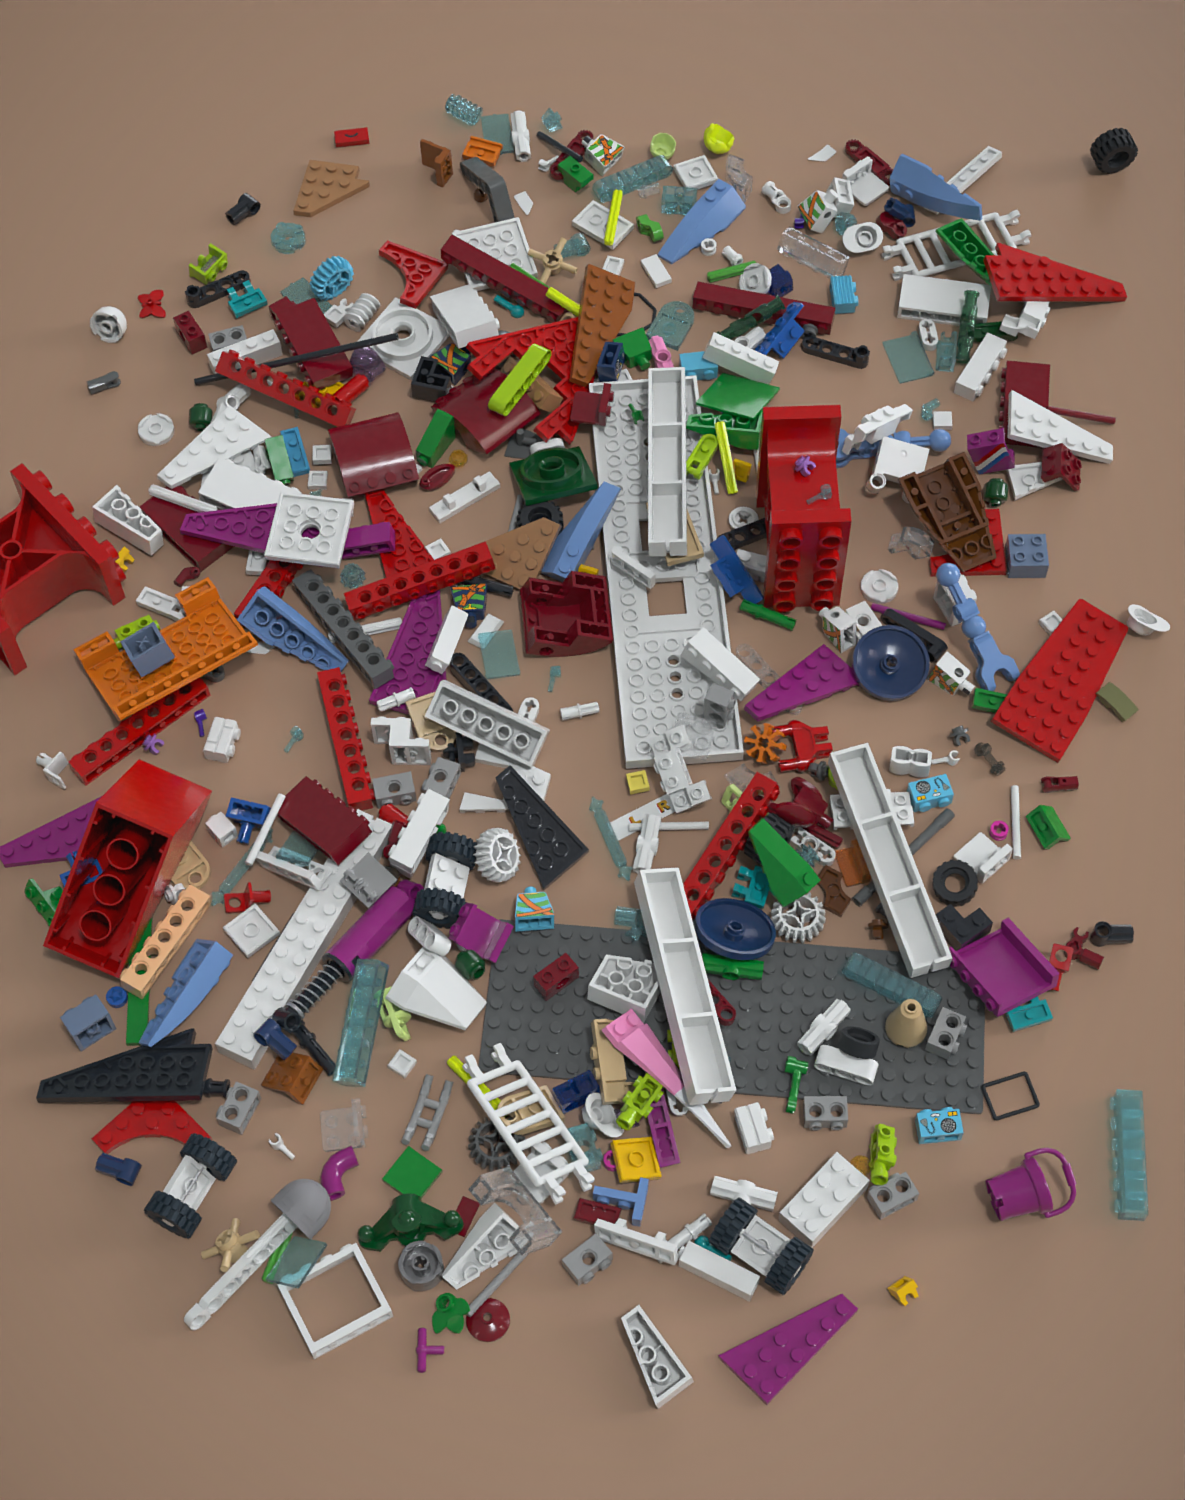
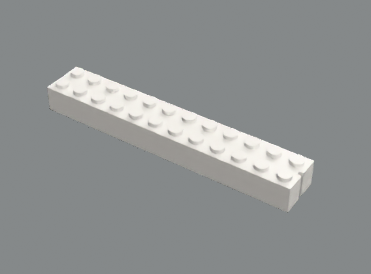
M685 367L648 368L649 557L666 556V553H670V556H687Z
M865 743L830 753L828 765L909 977L913 978L927 974L929 969H931V972L948 968L952 961L951 953L869 744Z
M679 868L640 870L634 885L689 1105L706 1104L709 1100L711 1103L730 1101L736 1091Z

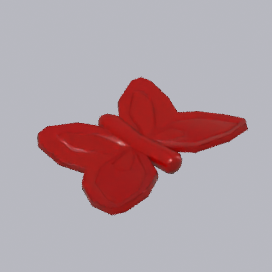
M154 290L150 294L138 296L137 299L142 303L141 306L143 307L139 314L140 318L147 317L150 314L160 318L166 317L165 310L158 306L161 305L160 300L164 296L163 290Z

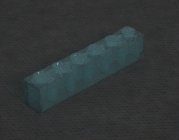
M357 959L333 1077L334 1082L344 1086L365 1087L389 970V965L378 959Z
M1117 1089L1114 1096L1110 1098V1109L1114 1110V1117H1111V1129L1115 1132V1137H1112V1150H1115L1116 1156L1113 1157L1112 1162L1113 1170H1116L1113 1189L1117 1191L1114 1210L1118 1212V1220L1145 1221L1148 1216L1143 1092Z

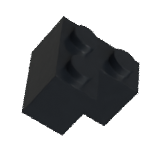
M421 356L411 382L412 397L435 402L439 397L449 393V390L452 388L451 377L439 375L438 359Z
M952 904L935 914L945 940L955 951L988 935L993 925L991 919L981 908H978L966 918H963Z

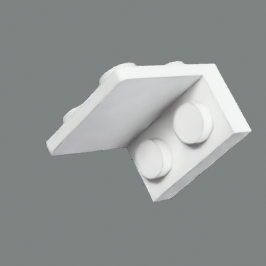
M980 832L954 855V859L967 862L969 866H972L977 874L978 881L983 884L1010 860L1013 848L1008 844L1002 848L998 847Z

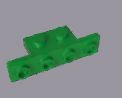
M33 878L28 879L24 893L50 927L63 890L58 886L42 891Z

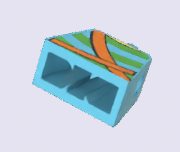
M527 887L524 893L517 895L515 932L554 929V912L545 892H536V888Z

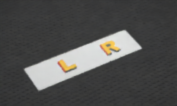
M665 794L608 823V826L619 841L636 832L629 831V823H643L644 814L664 818L676 811L670 795Z

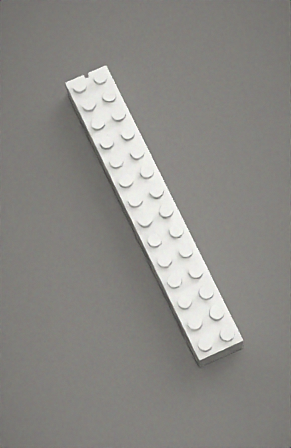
M357 809L358 816L363 815L370 822L368 826L372 833L339 865L329 858L326 860L324 866L329 867L332 873L319 890L310 887L217 1039L215 1045L220 1054L249 1068L256 1069L269 1046H263L258 1043L253 1033L268 1018L272 1019L275 1010L281 1007L286 1008V1004L291 999L295 1000V994H300L301 988L305 987L357 899L340 882L345 876L343 873L348 868L351 870L368 852L379 862L383 856L384 847L390 842L388 837L392 824L376 818L374 821L372 815ZM320 871V872L318 873V875H317L318 878L321 876V874L323 873V871Z

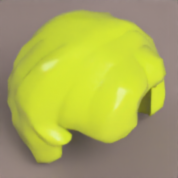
M711 123L705 129L703 137L705 146L715 154L728 152L733 146L735 139L731 132L714 123Z

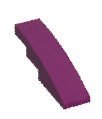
M663 1094L657 1103L654 1101L651 1103L650 1106L653 1109L647 1116L660 1168L680 1163L672 1124Z

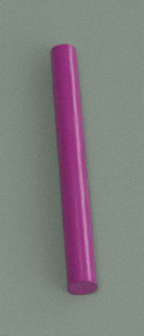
M872 603L871 610L884 613L886 609L890 608L876 603ZM890 608L912 622L941 630L945 629L946 623Z

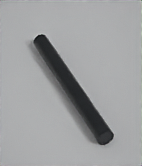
M541 131L537 133L539 139L567 156H571L576 161L582 162L583 157Z

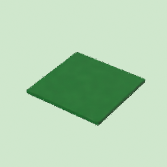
M722 373L696 401L695 405L754 420L763 410V407L779 392L780 387Z

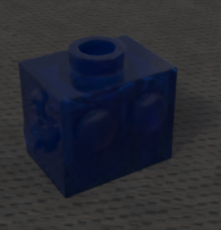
M779 264L769 269L772 281L768 292L772 296L783 297L793 291V279L787 270L785 271Z

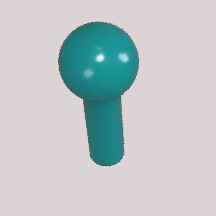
M496 295L494 298L495 302L510 311L512 317L521 318L524 315V308L521 305H513L499 295Z
M699 1236L694 1241L695 1244L731 1261L732 1256L729 1254L725 1255L711 1245L707 1236Z

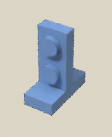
M640 1177L637 1194L594 1185L593 1201L607 1205H618L617 1207L624 1210L633 1208L632 1225L640 1227L649 1179Z

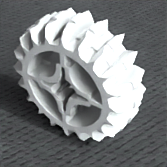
M502 828L487 829L476 839L477 845L474 846L476 853L473 855L477 859L475 863L479 866L478 871H482V876L486 877L487 880L493 882L507 881L515 876V872L519 870L517 865L521 863L519 861L521 854L518 852L520 847L516 845L517 840L513 839V834L509 833L508 830Z
M809 892L785 907H782L778 901L773 904L774 909L771 910V920L774 923L775 929L779 930V937L785 934L786 941L789 938H793V943H795L797 939H800L803 944L805 938L811 941L813 936L817 937L819 935V931H822L824 927L826 912L825 909H822V902L817 903V896L811 898V893ZM793 906V909L783 913L786 908ZM796 911H797V915H799V916L801 917V920H800V921H799V918L795 916V915H796ZM814 920L810 925L803 927L805 923Z

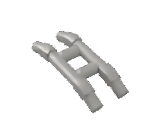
M428 1074L425 1075L413 1114L401 1140L403 1144L408 1145L414 1136L417 1126L427 1128L428 1131L421 1146L424 1151H428L434 1142L454 1083L448 1080L445 1081L439 1102L428 1099L434 1077ZM424 1106L436 1110L432 1121L420 1117Z

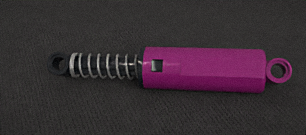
M402 880L397 887L391 886L322 956V961L325 965H323V970L317 972L318 976H313L312 982L306 983L307 988H301V994H295V1000L291 999L286 1004V1008H278L273 1013L272 1019L279 1024L282 1030L291 1033L298 1030L301 1020L304 1018V1013H309L308 1009L315 1007L314 1003L316 1000L320 1001L319 997L321 995L326 996L325 991L327 989L331 990V985L333 983L337 984L336 980L338 978L344 982H349L413 915L417 892L424 889L421 884Z

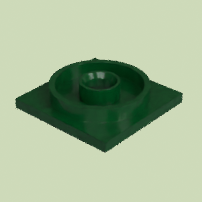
M580 446L569 449H544L529 455L526 459L509 462L510 470L526 506L598 489L597 482Z

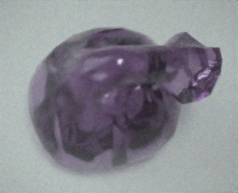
M370 346L353 351L350 363L353 367L354 375H365L369 382H373L376 376L386 370L384 362Z

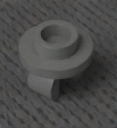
M963 725L953 728L952 733L949 734L950 737L955 736L953 741L956 746L961 745L959 741L961 736L964 738L965 743L970 742L969 735L965 733L969 730L964 728Z
M820 761L819 764L810 763L808 770L812 771V777H818L820 781H824L828 777L829 766L825 761Z

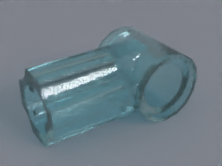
M576 233L566 242L561 252L563 258L575 254L585 256L590 252L591 248L584 234Z
M617 906L614 920L615 925L638 927L641 931H646L641 909Z

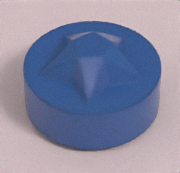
M115 986L108 990L106 1000L111 1007L120 1008L127 1003L128 995L125 989Z

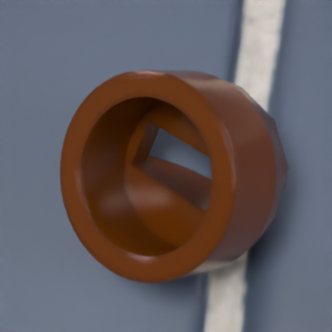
M477 188L474 192V199L477 202H485L488 199L487 194L480 188Z

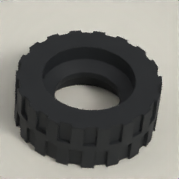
M953 859L948 862L945 861L941 866L937 867L933 874V890L941 902H944L945 905L952 904L953 907L969 903L975 897L978 889L977 874L974 872V868L969 866L967 862ZM951 874H959L965 879V887L959 892H951L945 886L946 878Z

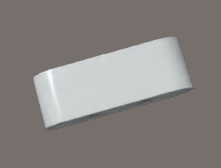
M417 916L411 919L408 924V932L424 948L440 956H445L449 952L451 941L435 925Z
M828 1045L820 1046L814 1063V1067L822 1072L863 1085L873 1084L879 1066L873 1059L856 1058Z

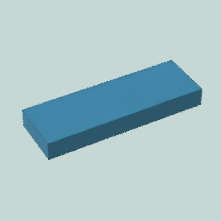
M298 427L280 431L281 435H283L293 476L308 474L310 467Z

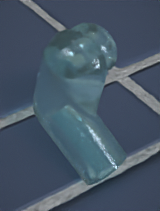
M937 398L922 405L921 417L924 420H930L933 417V410L940 406Z

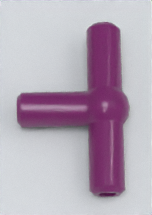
M426 1328L418 1329V1346L416 1347L417 1371L419 1373L426 1372V1355L444 1354V1346H427Z

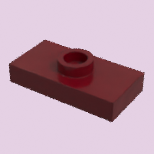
M579 1198L574 1220L594 1225L597 1219H601L615 1224L620 1217L621 1208Z

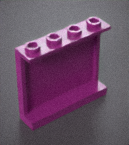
M1009 917L1002 920L1001 927L997 931L957 951L949 947L952 956L950 967L957 971L962 981L972 988L973 993L985 1003L986 1008L992 1011L996 1017L1057 986L1060 973Z

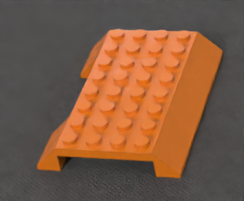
M208 577L175 594L186 617L160 630L175 658L155 669L152 673L141 677L126 651L119 652L116 643L108 631L73 649L87 675L118 721L123 720L258 645L249 631L246 633L221 600L215 585Z

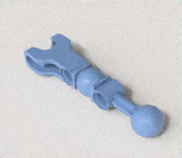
M840 428L836 468L846 466L853 459L876 457L880 440L873 444L864 440L858 450L852 448L849 454L846 455L842 449L845 444V438L850 434ZM936 429L929 436L911 437L907 431H899L893 433V436H887L921 447L930 446L931 449L937 452L947 450L951 444V436L944 429Z
M944 563L937 569L936 578L940 585L948 587L956 603L952 610L958 622H962V632L966 637L970 638L968 643L978 663L975 679L980 688L989 691L996 689L994 680L996 671L1001 672L1006 680L1016 681L1020 676V672L1014 659L1000 652L990 632L986 631L984 619L978 616L980 612L976 602L972 598L966 599L958 583L961 575L959 568L952 563Z

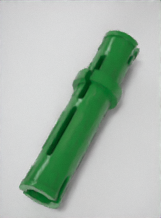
M743 599L740 606V611L754 615L757 619L767 620L793 631L797 619L785 616L764 607L763 604L758 605L746 599Z

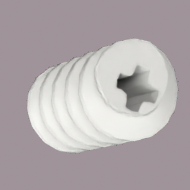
M368 293L361 294L355 304L348 310V313L344 315L345 324L351 330L360 332L361 328L365 327V323H368L369 318H372L373 314L380 308V302Z

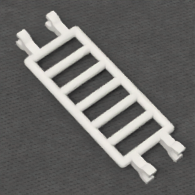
M1014 210L1004 216H999L997 212L983 215L980 221L965 220L968 226L978 224L994 255H997L995 250L996 242L985 224L987 221H995L1008 246L1017 248L1016 245L1030 244L1028 238L1031 237V233L1029 230L1011 237L1005 227L1008 224L1016 225L1019 223L1017 217H1020V213L1018 210ZM936 229L899 238L896 240L897 245H887L882 248L884 253L881 256L884 261L895 255L902 254L907 263V266L893 267L894 273L892 277L894 281L903 278L904 274L925 277L965 266L966 264L961 259L953 262L949 260L937 237ZM930 237L944 264L934 266L921 241L922 239ZM915 243L928 269L918 271L905 244Z
M501 1043L494 1045L493 1049L495 1052L491 1053V1057L501 1067L484 1074L477 1066L476 1059L472 1054L465 1057L466 1063L462 1067L472 1077V1079L467 1081L469 1089L533 1184L537 1187L545 1185L555 1205L563 1202L562 1196L566 1194L564 1188L558 1185L555 1179L573 1172L584 1192L592 1188L590 1183L594 1182L595 1179L584 1168L589 1163L588 1158L519 1060L511 1062ZM514 1070H517L521 1076V1079L485 1094L478 1087V1085ZM524 1086H528L532 1092V1095L497 1110H494L489 1103L493 1099ZM535 1102H539L544 1111L509 1126H505L500 1119L502 1116ZM547 1118H550L555 1127L519 1143H516L511 1135ZM559 1134L566 1141V1144L529 1160L522 1152L524 1149ZM571 1150L578 1159L540 1177L533 1168Z

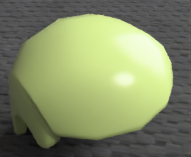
M667 133L654 135L650 144L652 156L659 160H668L675 152L676 141Z

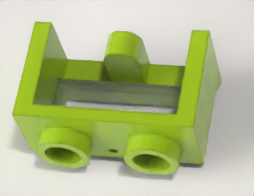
M211 243L208 245L209 254L206 257L200 254L197 266L191 263L188 265L190 277L198 279L205 285L209 281L213 282L217 277V273L220 270H225L228 265L227 253Z

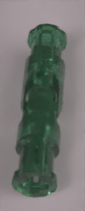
M964 291L965 301L961 310L957 339L958 353L957 357H955V362L968 364L971 359L970 351L973 348L978 312L977 298L980 294L978 291Z
M777 295L772 301L767 304L763 303L747 313L744 318L735 320L729 324V327L716 333L730 340L735 337L738 338L745 334L749 328L758 326L773 317L774 313L786 308ZM761 313V318L758 322H756L752 314Z

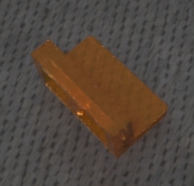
M857 839L851 840L849 848L835 851V857L843 874L846 887L870 881L871 875Z

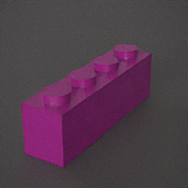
M381 522L379 524L349 528L342 559L395 551V531L391 523Z

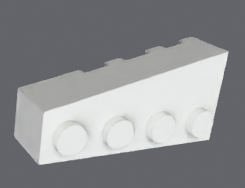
M118 485L92 507L96 523L152 556L164 545L162 530L148 516H145L138 506L131 502L130 497L124 494Z
M704 627L687 642L680 655L718 685L733 690L734 698L740 701L760 681L749 668Z
M638 1305L621 1319L655 1405L659 1409L694 1381L643 1309Z

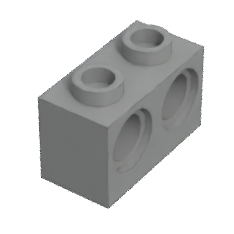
M243 325L208 334L213 352L247 339Z
M712 683L704 699L703 718L723 726L726 725L728 720H732L735 713L733 708L736 702L734 691Z
M942 1007L925 1050L949 1060L951 1053L955 1055L960 1043L956 1042L958 1037H963L967 1025L964 1024L966 1016ZM947 1023H953L956 1027L950 1028L947 1026ZM939 1041H946L949 1045L943 1046Z
M236 1081L234 1087L229 1088L226 1095L227 1100L224 1105L218 1108L216 1117L220 1126L242 1135L262 1098L258 1090ZM240 1096H247L244 1101H237ZM237 1114L235 1119H227L229 1115Z
M804 1096V1128L814 1131L821 1130L822 1128H831L832 1130L847 1128V1096ZM816 1111L820 1116L813 1117L810 1115V1112ZM838 1111L841 1113V1116L834 1117L831 1112Z
M906 1172L902 1174L895 1173L888 1178V1182L885 1185L874 1184L871 1186L867 1199L881 1220L917 1201L919 1192ZM903 1186L906 1188V1192H899L896 1187ZM883 1195L888 1201L881 1202L877 1197Z

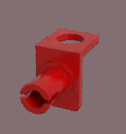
M251 882L247 883L244 893H227L223 896L226 913L244 912L253 903L271 902L270 890L252 891ZM232 898L238 899L240 906L232 907L229 904V900Z
M1053 944L1049 962L1060 974L1057 986L1050 990L1059 991L1062 974L1069 971L1074 951L1072 947ZM1058 950H1064L1067 953L1065 961L1060 962L1056 959L1055 954Z

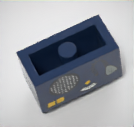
M605 342L597 364L599 382L618 381L625 361L623 343Z

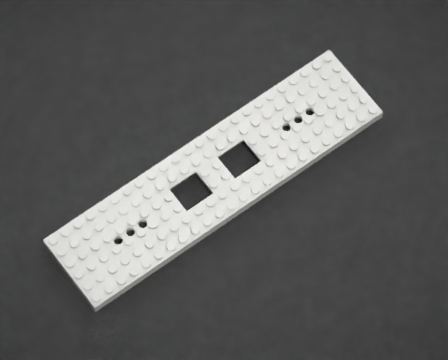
M685 376L686 424L689 415L701 414L700 406L695 405L699 399L697 376ZM648 379L589 383V392L602 394L604 383L611 384V391H614V401L610 402V406H612L611 416L607 418L606 426L592 425L598 488L604 481L621 488L602 530L626 769L654 767L655 755L649 739L682 724L685 725L688 738L691 740V744L679 748L685 764L743 760L744 751L737 698H734L736 700L733 708L735 709L732 720L727 721L725 726L704 719L705 696L711 684L717 683L680 656L687 642L702 627L731 652L723 585L718 577L715 576L710 566L719 559L710 546V543L716 540L717 535L708 465L699 480L693 478L691 474L686 475L687 510L702 546L704 557L672 566H667L664 556L649 557V551H642L639 521H648L646 503L648 502V460H646L648 458V446L645 445L648 442ZM630 403L633 404L636 410L642 411L644 422L643 420H638L637 424H634L631 415L632 411L628 406ZM686 429V461L703 436L689 429ZM616 545L621 546L625 554L631 558H636L640 564L652 569L655 573V583L683 581L687 613L649 616L646 586L612 563V548ZM671 659H676L678 663L672 665L668 661ZM677 675L680 677V680L672 681L670 677ZM674 692H680L682 696L680 698H675L672 696V694Z

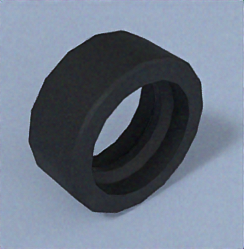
M853 1026L845 1027L841 1031L838 1047L850 1056L872 1059L877 1054L880 1039L869 1030Z

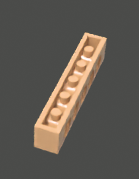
M189 885L186 890L183 889L180 892L178 901L175 905L169 907L165 919L158 922L154 934L145 940L143 949L132 958V964L128 969L125 968L120 975L121 988L140 999L145 997L210 907V895L192 885ZM185 907H191V908H192V909L189 910V911H184V910H183ZM173 923H180L177 927L172 926ZM161 939H169L168 942H160ZM151 954L158 955L156 958L153 959L148 957ZM140 970L146 971V973L142 975L137 974V972Z

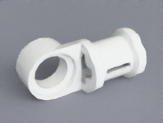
M769 181L765 183L761 191L764 195L771 198L770 200L775 205L776 211L780 214L790 212L791 200L782 190L775 187L774 182ZM784 203V204H786V205H788V206H787V207H780L779 205Z

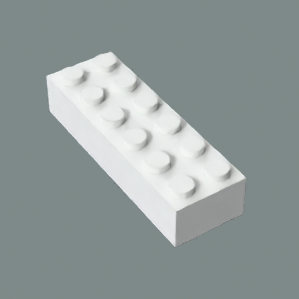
M446 680L440 682L425 714V717L530 767L535 764L550 731L546 727Z

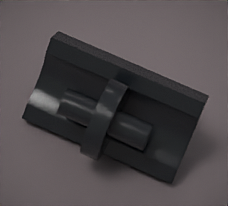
M455 732L456 747H454L453 743H449L448 748L443 750V756L455 762L457 757L461 772H465V767L475 765V754L464 753V750L473 749V739Z

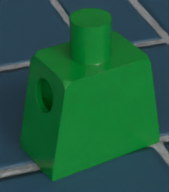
M643 327L612 339L613 342L623 343L624 364L628 368L639 365L641 370H646L650 367L649 361L652 359V348Z

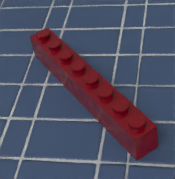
M453 234L440 249L441 259L446 264L457 267L460 272L471 275L477 281H482L489 288L498 290L505 297L514 299L519 305L530 308L535 314L546 317L552 323L558 322L566 312H569L546 296L548 287Z
M699 281L695 288L692 309L775 324L786 312L789 304L799 302L804 306L794 320L801 327L805 324H812L817 327L819 334L827 335L831 333L836 308Z

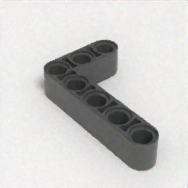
M476 156L460 162L463 175L487 194L494 222L515 218L503 177Z

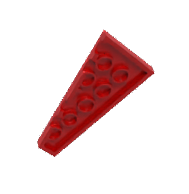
M383 489L365 493L372 525L390 522L395 531V551L380 553L385 577L434 560L411 527L404 521L401 513L399 514L393 502Z

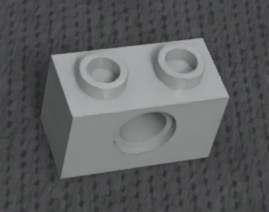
M438 757L436 762L432 763L430 767L429 778L424 780L422 790L425 794L429 788L450 799L461 775L460 764ZM439 779L444 780L443 782H437Z
M411 771L372 779L378 809L389 803L392 805H407L417 801Z
M596 1233L562 1259V1266L578 1286L582 1283L587 1284L595 1277L594 1274L600 1269L603 1271L611 1265L613 1253ZM590 1257L594 1259V1263L586 1265L583 1263V1260Z

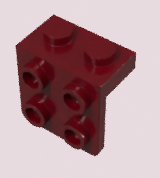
M604 383L602 394L577 391L574 396L570 420L576 423L606 426L607 418L611 416L612 406H610V402L614 401V391H611V384Z
M1063 443L1044 448L1042 453L1041 479L1044 482H1048L1061 477L1074 491H1078L1081 483L1080 469L1082 468L1080 459L1076 458Z

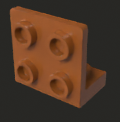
M421 139L422 164L435 169L437 185L444 187L453 175L451 150L434 144L431 141Z
M292 1052L285 1060L277 1055L261 1085L267 1089L285 1092L297 1104L303 1105L323 1068L307 1055Z

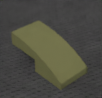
M1108 682L1095 693L1107 709L1111 708L1121 722L1126 721L1139 710L1111 682Z

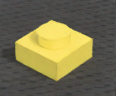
M645 770L626 774L630 794L650 791Z

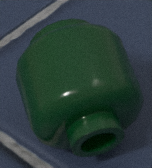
M204 403L194 404L189 409V425L195 428L196 431L202 432L211 424L212 409Z
M992 478L989 482H986L984 484V501L992 507H999L1002 503H1005L1008 499L1007 483L1000 478Z
M474 950L461 951L456 957L455 968L465 979L477 980L485 972V960Z

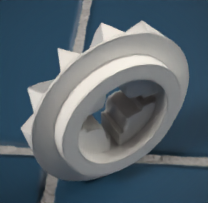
M738 507L729 515L731 529H736L759 520L757 513L749 507ZM740 518H742L743 520L747 519V523H740Z

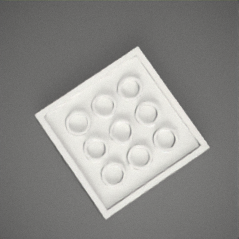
M519 217L452 233L506 265L510 266L514 263L532 276L538 277L533 257L528 255L529 246ZM464 273L467 283L473 289L480 291L489 288L482 281H477L471 275Z

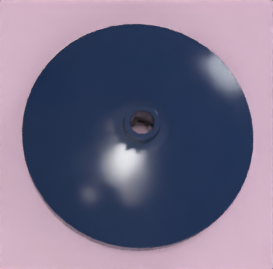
M884 625L868 631L858 641L852 655V669L857 682L867 693L882 700L898 701L912 696L922 687L929 673L930 660L925 645L913 632L900 626Z
M721 898L705 903L699 908L694 922L695 932L701 942L715 953L731 959L752 960L760 958L772 949L776 938V929L770 917L758 907L737 899Z

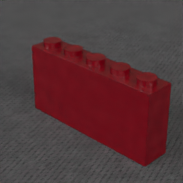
M315 298L275 313V327L278 331L282 332L281 336L284 344L289 345L291 357L340 346ZM345 352L297 363L300 373L303 372L305 375L304 379L308 387L311 385L318 389H323L353 377V367Z
M1007 360L1006 367H1002L1001 378H1004V382H1001L1000 393H1003V396L1000 397L999 407H1002V411L999 412V422H1002V425H999L998 429L1004 428L1005 444L1040 447L1008 439L1009 393L1013 390L1044 408L1049 406L1050 364Z
M181 485L170 489L168 486L165 487V489L190 497ZM155 496L139 506L142 513L148 516L162 530V536L192 565L198 567L201 572L235 547L181 534L180 528L186 514L200 512Z
M307 776L285 795V799L277 814L283 823L337 865L348 857L372 833L368 826L370 822L363 815L358 816L353 807H346L345 802L340 797L334 798V794L328 788L323 789L316 779L312 781Z

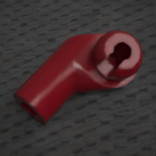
M198 567L184 568L174 580V584L182 587L186 580L198 578L201 573Z

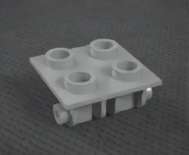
M369 852L351 870L348 868L343 873L345 876L340 880L368 908L397 881Z

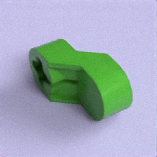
M647 214L636 217V223L641 234L650 236L653 242L664 239L659 222L651 221Z

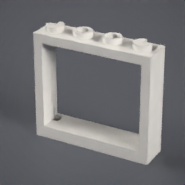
M357 1243L343 1246L338 1253L324 1256L319 1263L313 1266L307 1265L301 1269L300 1273L294 1276L289 1275L283 1278L281 1283L277 1284L314 1359L393 1317L392 1310ZM355 1256L381 1307L313 1342L288 1291Z

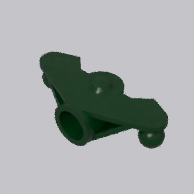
M402 1194L392 1200V1206L373 1227L369 1225L361 1226L358 1230V1238L362 1248L381 1252L390 1241L398 1240L405 1247L415 1241H424L426 1235L435 1234L443 1240H447L460 1233L464 1228V1223L460 1214L455 1210H449L445 1213L422 1202V1198L416 1194Z

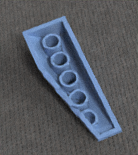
M901 154L890 176V189L892 193L939 213L965 219L982 220V205L966 193L961 194L957 189L958 187L954 184H947L944 181V177L940 174L936 176L932 173V168L907 155Z
M718 179L681 220L659 251L658 257L673 264L689 254L691 249L701 246L704 239H712L719 231L723 232L746 209V205L734 187Z
M605 481L600 485L557 536L541 574L563 582L571 571L578 572L579 566L581 564L584 565L621 488Z
M265 586L256 591L237 619L238 622L265 643L281 648L282 651L288 654H294L299 659L309 661L323 670L340 667V671H342L349 662L317 628Z
M196 939L172 976L174 982L171 988H166L164 992L166 998L164 1002L157 1005L155 1009L156 1017L149 1021L139 1044L152 1047L182 1023L201 1003L212 987L218 983L219 976L229 966L233 954L217 941Z

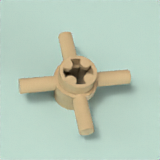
M563 237L560 238L555 250H549L545 254L533 249L528 251L529 256L543 262L545 270L540 281L546 284L550 274H558L562 269L573 274L577 273V267L563 262L561 252L567 242Z
M238 1218L232 1219L230 1229L219 1234L215 1241L216 1246L201 1252L203 1259L221 1254L223 1258L220 1270L223 1272H227L230 1263H236L248 1250L245 1245L246 1243L260 1237L257 1230L240 1236L238 1234L240 1225Z

